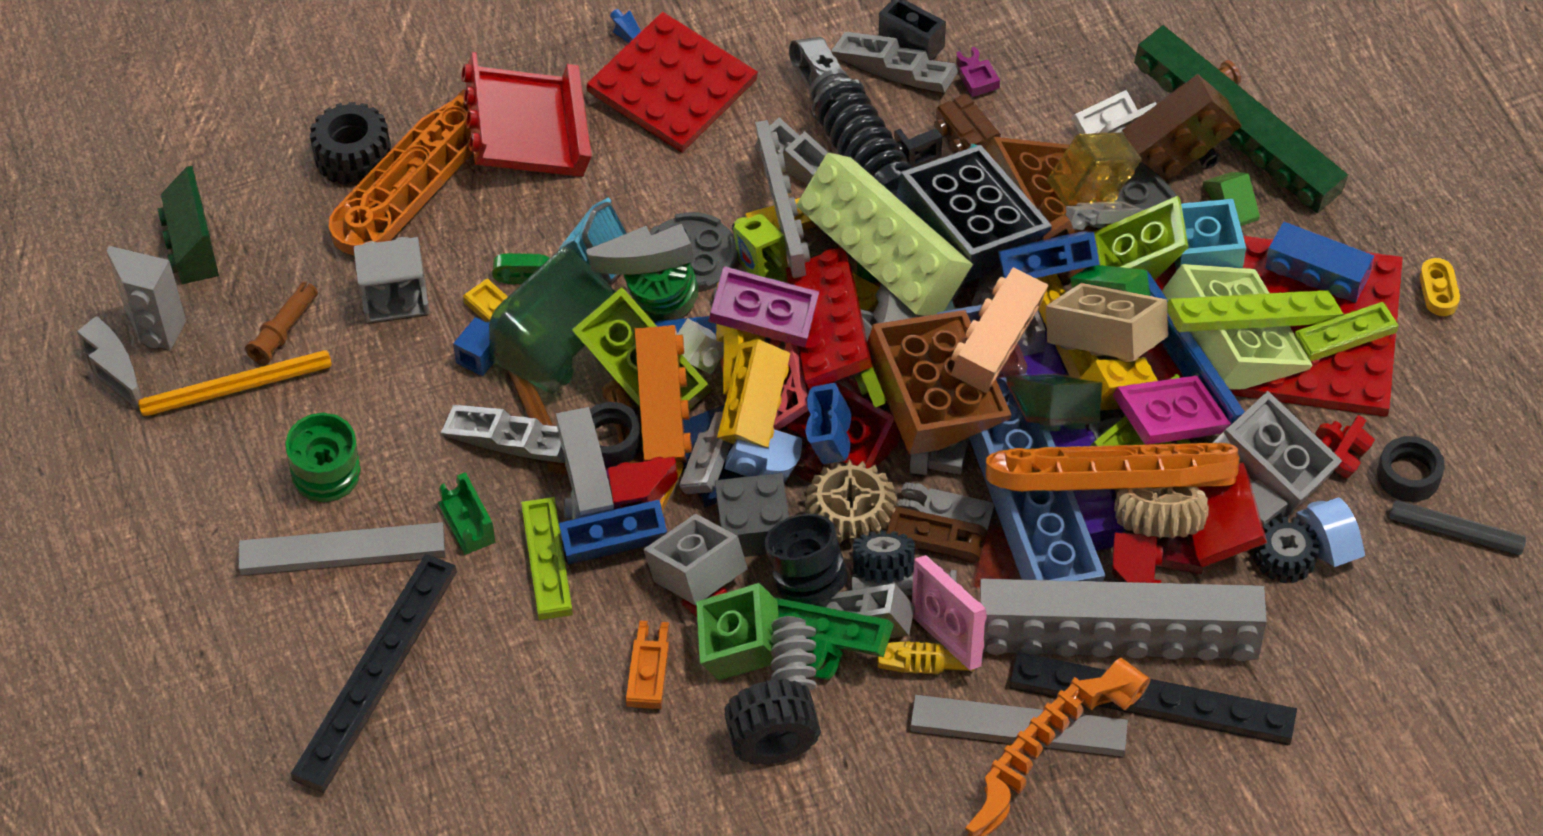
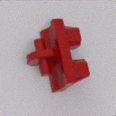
M1359 414L1351 426H1346L1343 431L1340 430L1342 427L1341 423L1333 421L1332 424L1323 423L1319 425L1315 432L1316 437L1328 448H1331V451L1342 460L1334 471L1347 479L1354 474L1361 463L1360 460L1348 452L1349 448L1362 457L1375 441L1368 432L1362 429L1367 420Z

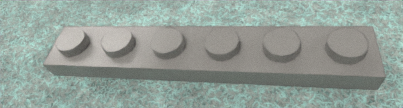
M768 120L755 122L758 147L780 230L785 238L786 252L793 278L806 276L805 262L810 261L807 243L800 242V239H804L801 220H794V216H798L795 198L788 197V194H792L789 176L782 175V172H786L784 157L782 153H776L777 150H780L778 135L776 131H770Z

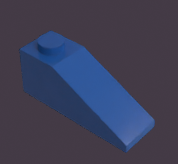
M1094 232L1073 233L998 252L1003 278L1005 279L1013 267L1034 278L1100 265Z

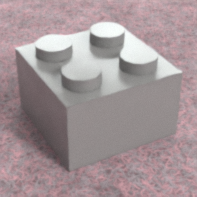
M694 514L643 549L653 581L696 605L697 601L707 599L709 595L733 581L735 577L748 569L738 536L698 514Z

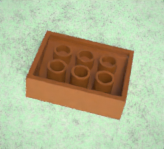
M993 137L986 148L989 155L1049 223L1063 214L1066 215L1067 206H1077V203L1101 202L1069 144ZM1087 225L1083 230H1074L1075 233L1094 232L1101 228Z
M966 310L872 325L867 341L872 366L909 455L941 450L1003 423L1012 416L996 379L988 393H985L951 375L955 362L951 360L952 354L959 342L965 344L968 340L965 338V334L971 321Z

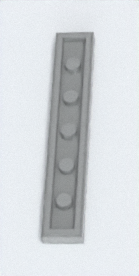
M440 522L240 540L239 571L241 575L416 560L422 559L425 554L435 558L445 557L444 524Z
M915 695L911 731L1013 744L1020 730L1024 732L1029 726L1030 720L1033 717L1037 718L1043 710ZM1082 714L1077 721H1074L1066 715L1070 723L1063 733H1060L1052 726L1050 727L1055 732V739L1049 746L1037 740L1042 747L1124 757L1128 720Z

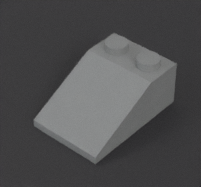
M1269 391L1224 432L1230 444L1238 448V456L1246 466L1253 481L1261 480L1288 503L1285 517H1288L1326 481L1342 462L1335 453Z

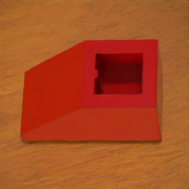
M661 456L654 457L649 461L638 463L625 462L608 468L615 510L661 500L678 480L675 456L667 458Z
M1115 533L1112 574L1119 582L1161 583V580L1155 579V566H1162L1163 546L1156 545L1157 536L1147 537L1145 534Z

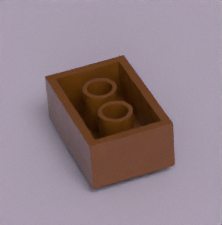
M1197 74L1122 129L1135 156L1167 181L1178 175L1196 159L1203 157L1207 151L1222 140L1229 138L1242 125L1228 99Z

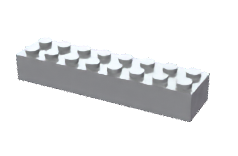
M981 579L979 602L986 608L987 615L984 628L983 652L993 655L1021 652L1031 655L1059 654L1065 657L1073 655L1108 657L1112 655L1129 656L1131 658L1151 656L1165 657L1167 659L1190 657L1202 660L1229 658L1238 661H1248L1250 659H1259L1267 622L1264 586Z

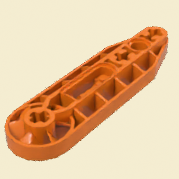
M465 89L452 101L421 118L334 209L329 217V231L334 246L344 253L355 256L354 246L363 245L370 241L377 243L391 241L468 159L472 151L469 150L471 128H467L466 125L469 108L468 105L464 104ZM385 229L384 232L378 233V231Z
M1227 443L1044 447L1039 449L1014 448L992 453L986 458V480L1000 488L1020 492L1032 490L1062 491L1228 486L1236 482L1239 456L1238 448Z

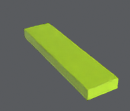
M555 497L521 502L539 620L571 616L573 611Z

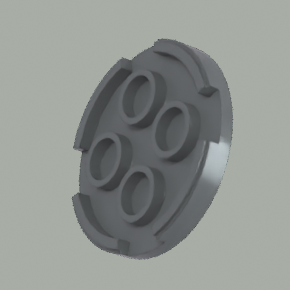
M699 212L679 213L674 215L675 218L662 223L658 227L654 226L650 230V234L654 235L682 224L691 242L695 261H692L691 264L698 282V292L717 286L723 266L735 269L737 266L738 252L734 234L717 217Z

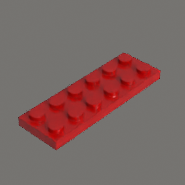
M842 247L826 250L821 255L810 258L809 262H805L806 276L793 278L791 267L785 268L788 284L819 292L806 346H799L804 378L809 390L812 386L829 384L871 368L872 362L849 253Z

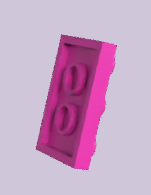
M1198 376L1118 386L1113 394L1114 399L1145 445L1222 434L1231 425Z

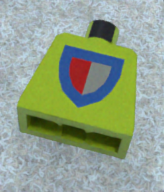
M762 214L748 219L745 217L737 219L732 225V231L734 232L738 259L747 273L785 283L788 282L785 270L788 267L785 238L782 232Z

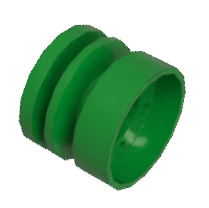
M691 262L657 272L624 274L632 299L651 320L656 322L684 317L694 307L698 298V282Z
M322 412L307 415L291 427L286 437L285 446L292 483L297 491L309 500L319 502L339 500L350 494L358 484L361 468L355 431L348 421L338 415Z

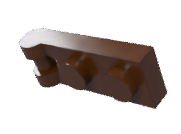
M894 507L895 512L892 513L886 534H891L892 531L898 532V536L906 534L907 538L913 539L916 548L960 557L968 563H977L982 552L979 546L985 541L987 529L982 525L902 507ZM958 536L965 537L967 542L958 541Z

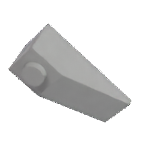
M896 584L838 592L835 596L823 602L811 604L888 619L894 624L890 638L909 636L915 607Z

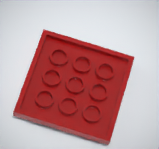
M662 11L587 82L586 91L683 153L757 80L758 71Z

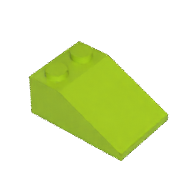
M1178 196L1094 231L1100 265L1147 270L1154 280L1189 248L1181 200Z

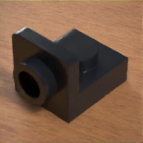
M936 128L918 134L911 139H908L901 129L894 131V140L899 144L900 151L906 155L907 162L913 168L942 157V135Z

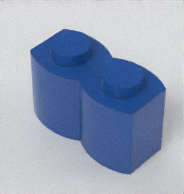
M835 383L812 386L807 398V407L811 414L806 425L807 439L822 464L846 461L850 452V439L846 433L851 424L850 408Z

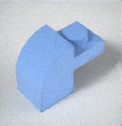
M774 429V435L770 439L768 448L737 439L726 457L724 469L749 477L782 473L785 483L799 461L802 438Z
M1338 497L1327 502H1312L1307 506V509L1296 512L1297 519H1300L1299 525L1302 526L1306 522L1310 525L1309 531L1315 530L1317 533L1316 539H1319L1320 542L1318 555L1321 560L1336 567L1365 556L1356 519L1348 505L1341 498Z

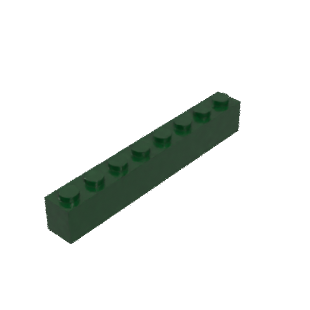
M1162 25L1138 44L1134 64L1137 65L1141 72L1148 74L1158 82L1166 92H1174L1195 75L1199 74L1228 99L1242 127L1227 138L1229 143L1246 154L1256 166L1263 168L1274 177L1279 185L1290 190L1304 205L1319 213L1343 192L1349 174L1166 26Z

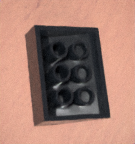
M981 145L908 169L900 174L896 197L973 264L964 278L965 283L991 274L1000 268L999 251L1034 243L1052 229V225Z

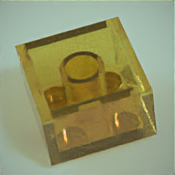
M1122 132L1077 134L1047 178V182L1066 207L1077 206V203L1114 202L1119 197V192L1134 175L1135 169L1142 158Z

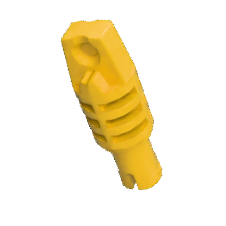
M910 641L888 643L884 657L877 656L878 668L903 673L939 675V673H943V670L970 672L975 670H969L948 649H944V645L940 643Z

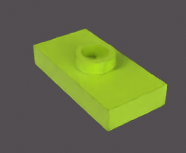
M873 367L860 372V375L855 376L862 395L869 393L875 408L885 404L886 398Z

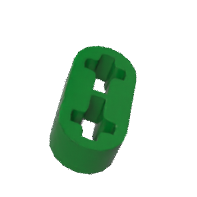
M499 254L493 261L492 276L496 281L506 284H545L552 279L554 263L550 257L543 254Z

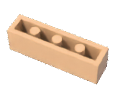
M1014 267L1006 279L1000 277L992 292L995 297L993 300L987 298L981 307L978 315L981 317L980 321L973 320L965 334V338L968 340L965 344L959 342L951 357V360L955 362L951 375L988 393L1041 306L1048 284Z

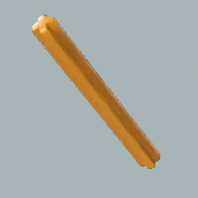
M323 350L145 397L138 401L142 416L146 417L330 368L332 362L329 352Z

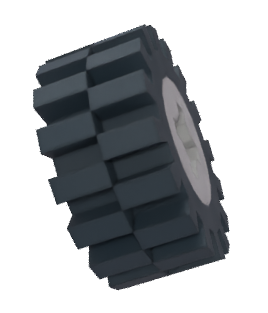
M1282 517L1281 523H1278L1275 518L1271 520L1270 526L1267 523L1263 525L1267 543L1256 547L1254 554L1256 556V565H1261L1260 571L1263 574L1270 571L1269 578L1272 580L1277 575L1281 577L1280 583H1286L1287 577H1290L1292 583L1298 582L1299 575L1304 580L1308 577L1309 572H1313L1317 562L1320 542L1319 539H1316L1317 533L1315 530L1309 532L1310 525L1306 522L1300 526V519L1294 518L1293 523H1289L1288 517Z
M873 531L869 532V536L863 534L860 536V539L856 538L854 540L853 571L854 574L857 573V577H864L865 581L868 582L875 579V583H882V580H887V583H893V579L902 581L904 576L909 578L914 572L915 543H913L912 538H907L906 534L898 536V532L892 531L891 534H886V531H880V534H876Z

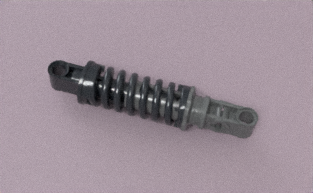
M823 37L791 41L789 45L790 61L796 67L806 87L809 89V94L813 100L811 108L814 118L822 125L826 135L837 149L838 154L851 157L896 197L901 172L913 167L907 162L906 155L900 151L899 144L893 139L891 131L886 128L884 120L879 117L877 109L866 95L862 82L850 79L848 74L841 69Z

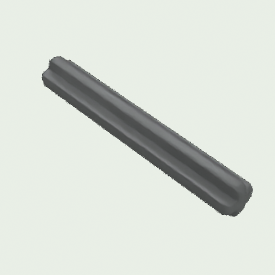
M1399 500L1394 501L1390 513L1392 520L1517 555L1523 553L1526 544V537L1524 535Z

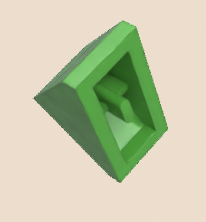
M1229 172L1203 181V187L1212 201L1234 200L1240 226L1260 219L1249 173Z

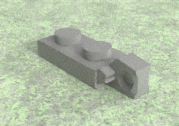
M1122 201L1077 203V206L1066 207V216L1071 221L1074 229L1083 230L1087 225L1096 228L1106 227V224H1113L1144 209Z
M715 412L709 430L698 435L679 484L685 494L714 491L715 480L719 478L731 443L717 438L723 412Z

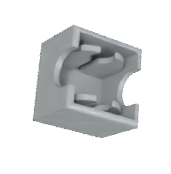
M400 237L396 240L378 243L370 241L363 245L354 246L359 291L362 295L366 323L430 314L418 237Z

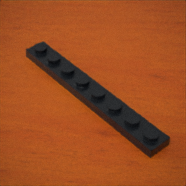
M427 554L423 556L290 773L292 781L319 792H325L457 573L456 565Z
M1018 652L1010 689L1057 698L1061 690L1065 691L1070 687L1074 677L1078 680L1101 678L1107 670ZM1155 679L1150 680L1143 695L1126 710H1123L1113 701L1098 705L1103 708L1285 745H1291L1297 708Z

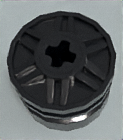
M804 513L790 516L778 522L769 530L765 538V548L770 566L773 568V576L778 593L784 600L811 605L835 596L844 587L847 581L846 566L840 551L835 525L829 518L819 514Z

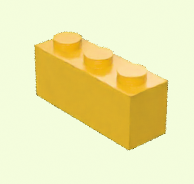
M759 339L739 344L717 438L732 444L739 439L768 448L770 439L774 435L773 425L776 412L781 405L780 395L783 383L789 372V352Z

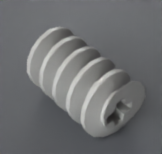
M786 616L774 620L771 623L772 630L774 631L771 635V640L774 644L771 649V654L774 658L771 662V667L774 671L771 675V680L787 679L789 681L801 682V686L806 685L809 691L814 690L816 682L806 678L815 676L816 669L806 665L816 661V655L807 652L816 648V642L806 638L815 636L816 629L806 626V621L798 617Z

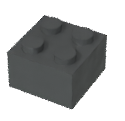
M782 473L715 480L719 526L738 536L744 557L767 554L765 538L769 530L778 522L789 517Z

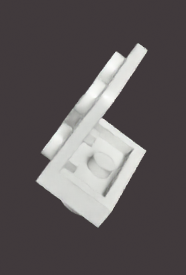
M1125 90L1076 113L1072 120L1089 150L1097 146L1105 149L1118 141L1117 138L1124 134L1122 129L1157 103L1154 102L1137 110L1130 95Z

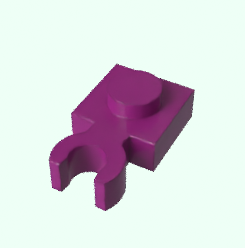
M971 47L970 58L964 57L960 51L956 52V64L960 68V78L971 97L1000 89L998 75L988 59L979 61L980 53L976 47Z

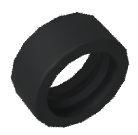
M617 402L601 403L590 408L595 430L611 423L622 424L630 430V435L623 442L613 446L600 445L605 467H615L618 464L633 460L640 452L643 443L640 420L635 411L625 404Z
M1403 436L1393 439L1384 447L1377 468L1378 481L1383 490L1399 500L1419 502L1428 499L1437 492L1445 470L1444 457L1438 447L1426 439L1417 436ZM1400 458H1413L1424 463L1429 468L1431 474L1425 479L1409 480L1394 472L1391 463Z

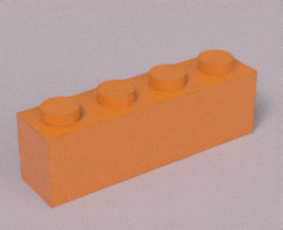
M675 325L635 328L644 461L660 456L663 458L675 456L676 462L687 463L686 453H692L691 433H684V420H690L688 400H682L681 387H687L686 367L679 366V355L685 354L683 334L677 335Z

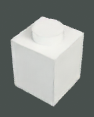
M687 318L677 335L683 334L685 354L682 355L693 366L711 374L724 355V343L716 341V335L711 330Z

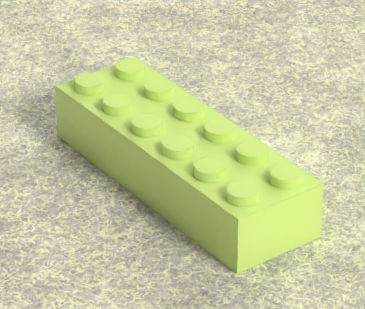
M827 152L796 204L806 216L916 315L928 316L934 315L937 312H943L973 265L851 157Z

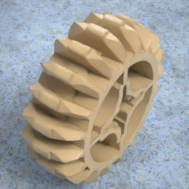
M850 459L846 466H840L835 462L833 470L823 467L821 475H814L812 484L808 485L807 499H805L807 514H819L829 518L835 525L839 545L843 540H849L852 547L856 538L860 539V536L863 534L869 536V532L875 531L876 534H880L881 530L887 531L892 513L895 512L894 507L897 505L894 486L892 482H888L886 473L878 474L875 465L866 469L863 461L858 466H854ZM849 497L852 498L853 508H850Z
M1197 487L1119 489V492H1117L1114 511H1116L1117 523L1128 531L1133 530L1135 534H1145L1147 537L1157 536L1159 538L1170 537L1173 539L1175 536L1186 537L1188 534L1193 535L1204 529L1209 506L1207 505L1208 498L1205 497V493Z

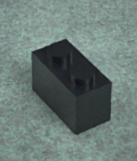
M891 0L879 12L878 36L897 38L900 48L924 50L927 53L928 59L932 60L945 47L946 21L906 0Z

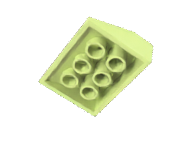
M1182 264L1162 290L1168 301L1171 298L1269 293L1256 269ZM1290 326L1190 332L1229 389H1246L1309 370L1313 366Z

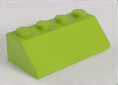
M621 287L573 328L572 331L640 407L635 328L657 326ZM679 355V366L686 367L687 387H681L682 400H688L690 410L709 394L711 390L709 384L683 355Z

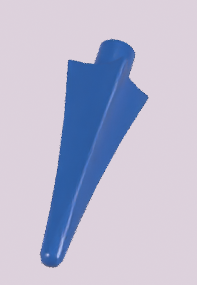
M619 9L611 12L610 18L615 22L613 33L630 43L641 32L631 11H628L625 15Z

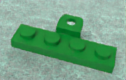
M775 598L778 602L779 618L786 616L802 618L806 621V626L816 629L815 636L806 638L816 642V648L807 651L816 655V661L806 665L816 669V675L813 677L830 680L834 676L843 653L840 649L884 657L894 626L888 619ZM825 659H826V665H825V667H824L823 669L819 670V669L821 668V666L823 665Z

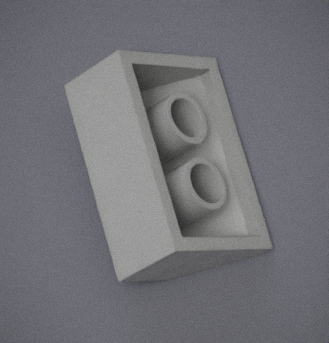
M109 246L107 254L123 307L140 342L151 348L159 347L171 350L186 323V318L170 261Z

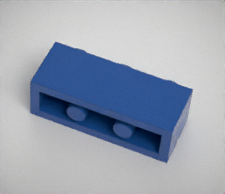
M1283 221L1269 246L1265 269L1297 280L1310 287L1323 291L1329 290L1331 294L1338 298L1356 303L1370 277L1374 255Z
M660 500L559 523L568 565L646 547L667 533Z

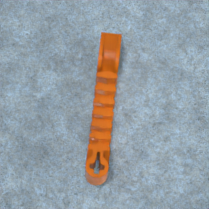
M1122 657L1117 659L1101 678L1078 680L1074 677L1070 687L1065 691L1061 690L1052 704L1047 703L1044 706L1043 712L1037 718L1033 717L1030 720L1029 726L1024 732L1020 730L1015 742L1011 746L1007 745L1000 759L998 761L994 760L991 771L985 777L986 787L984 791L986 793V802L966 826L967 836H988L1005 821L1010 811L1011 794L1009 788L1020 794L1027 783L1024 776L1030 772L1033 766L1032 761L1024 756V754H1027L1034 760L1039 757L1043 747L1037 740L1049 746L1055 739V732L1050 728L1051 726L1060 733H1063L1070 723L1066 715L1077 721L1084 710L1081 704L1093 710L1095 706L1113 701L1123 710H1126L1143 695L1151 679ZM1011 768H1014L1015 770H1017L1018 772H1020V773L1023 774L1024 776H1022V775H1020L1019 773L1015 772V771L1012 770Z

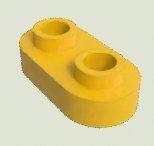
M1441 258L1426 260L1422 265L1419 277L1426 307L1430 312L1438 316L1452 315L1456 312L1460 301V293L1453 266Z

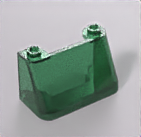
M567 247L561 248L493 312L489 324L490 360L553 395L562 385H567L572 379L574 373L572 359L585 346L572 329L616 291L597 272H593L590 265L579 254Z

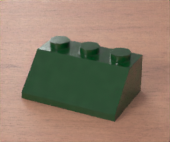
M193 165L187 166L161 193L163 207L157 208L161 226H168L167 231H162L167 250L173 249L174 253L168 255L172 272L179 273L181 284L219 276Z

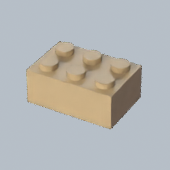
M1080 283L1046 305L1047 342L1061 345V348L1066 350L1080 349L1089 351L1091 355L1095 356L1109 355L1118 357L1120 361L1124 362L1135 361L1142 354L1154 348L1155 345L1168 337L1167 299Z

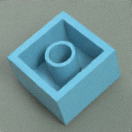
M1224 199L1181 204L1189 248L1174 261L1176 271L1182 264L1243 268L1246 245L1234 200Z

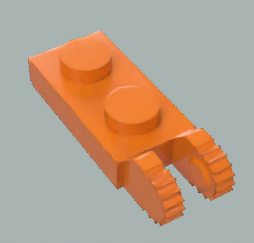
M639 621L637 640H634L626 695L627 707L662 709L669 656V622H661L658 641H647L649 636L648 621Z

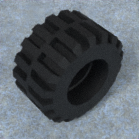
M349 102L348 105L339 103L333 109L329 107L324 110V115L319 114L315 118L316 123H312L310 128V141L316 167L319 168L323 176H328V180L332 182L339 180L340 184L347 185L348 182H353V185L359 184V181H362L391 150L385 117L383 114H379L376 108H369L368 104L365 103L356 105V102Z
M781 679L754 684L749 688L741 690L738 695L733 696L724 708V716L734 755L739 757V760L749 762V764L769 765L798 757L800 754L811 749L810 746L816 744L821 734L811 692L806 685L801 686V682Z

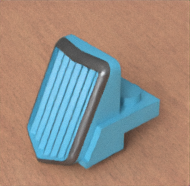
M609 198L594 204L559 247L562 253L554 262L553 267L560 274L572 268L576 271L583 267L603 287L610 286L620 275L593 272L586 253L587 249L627 234Z

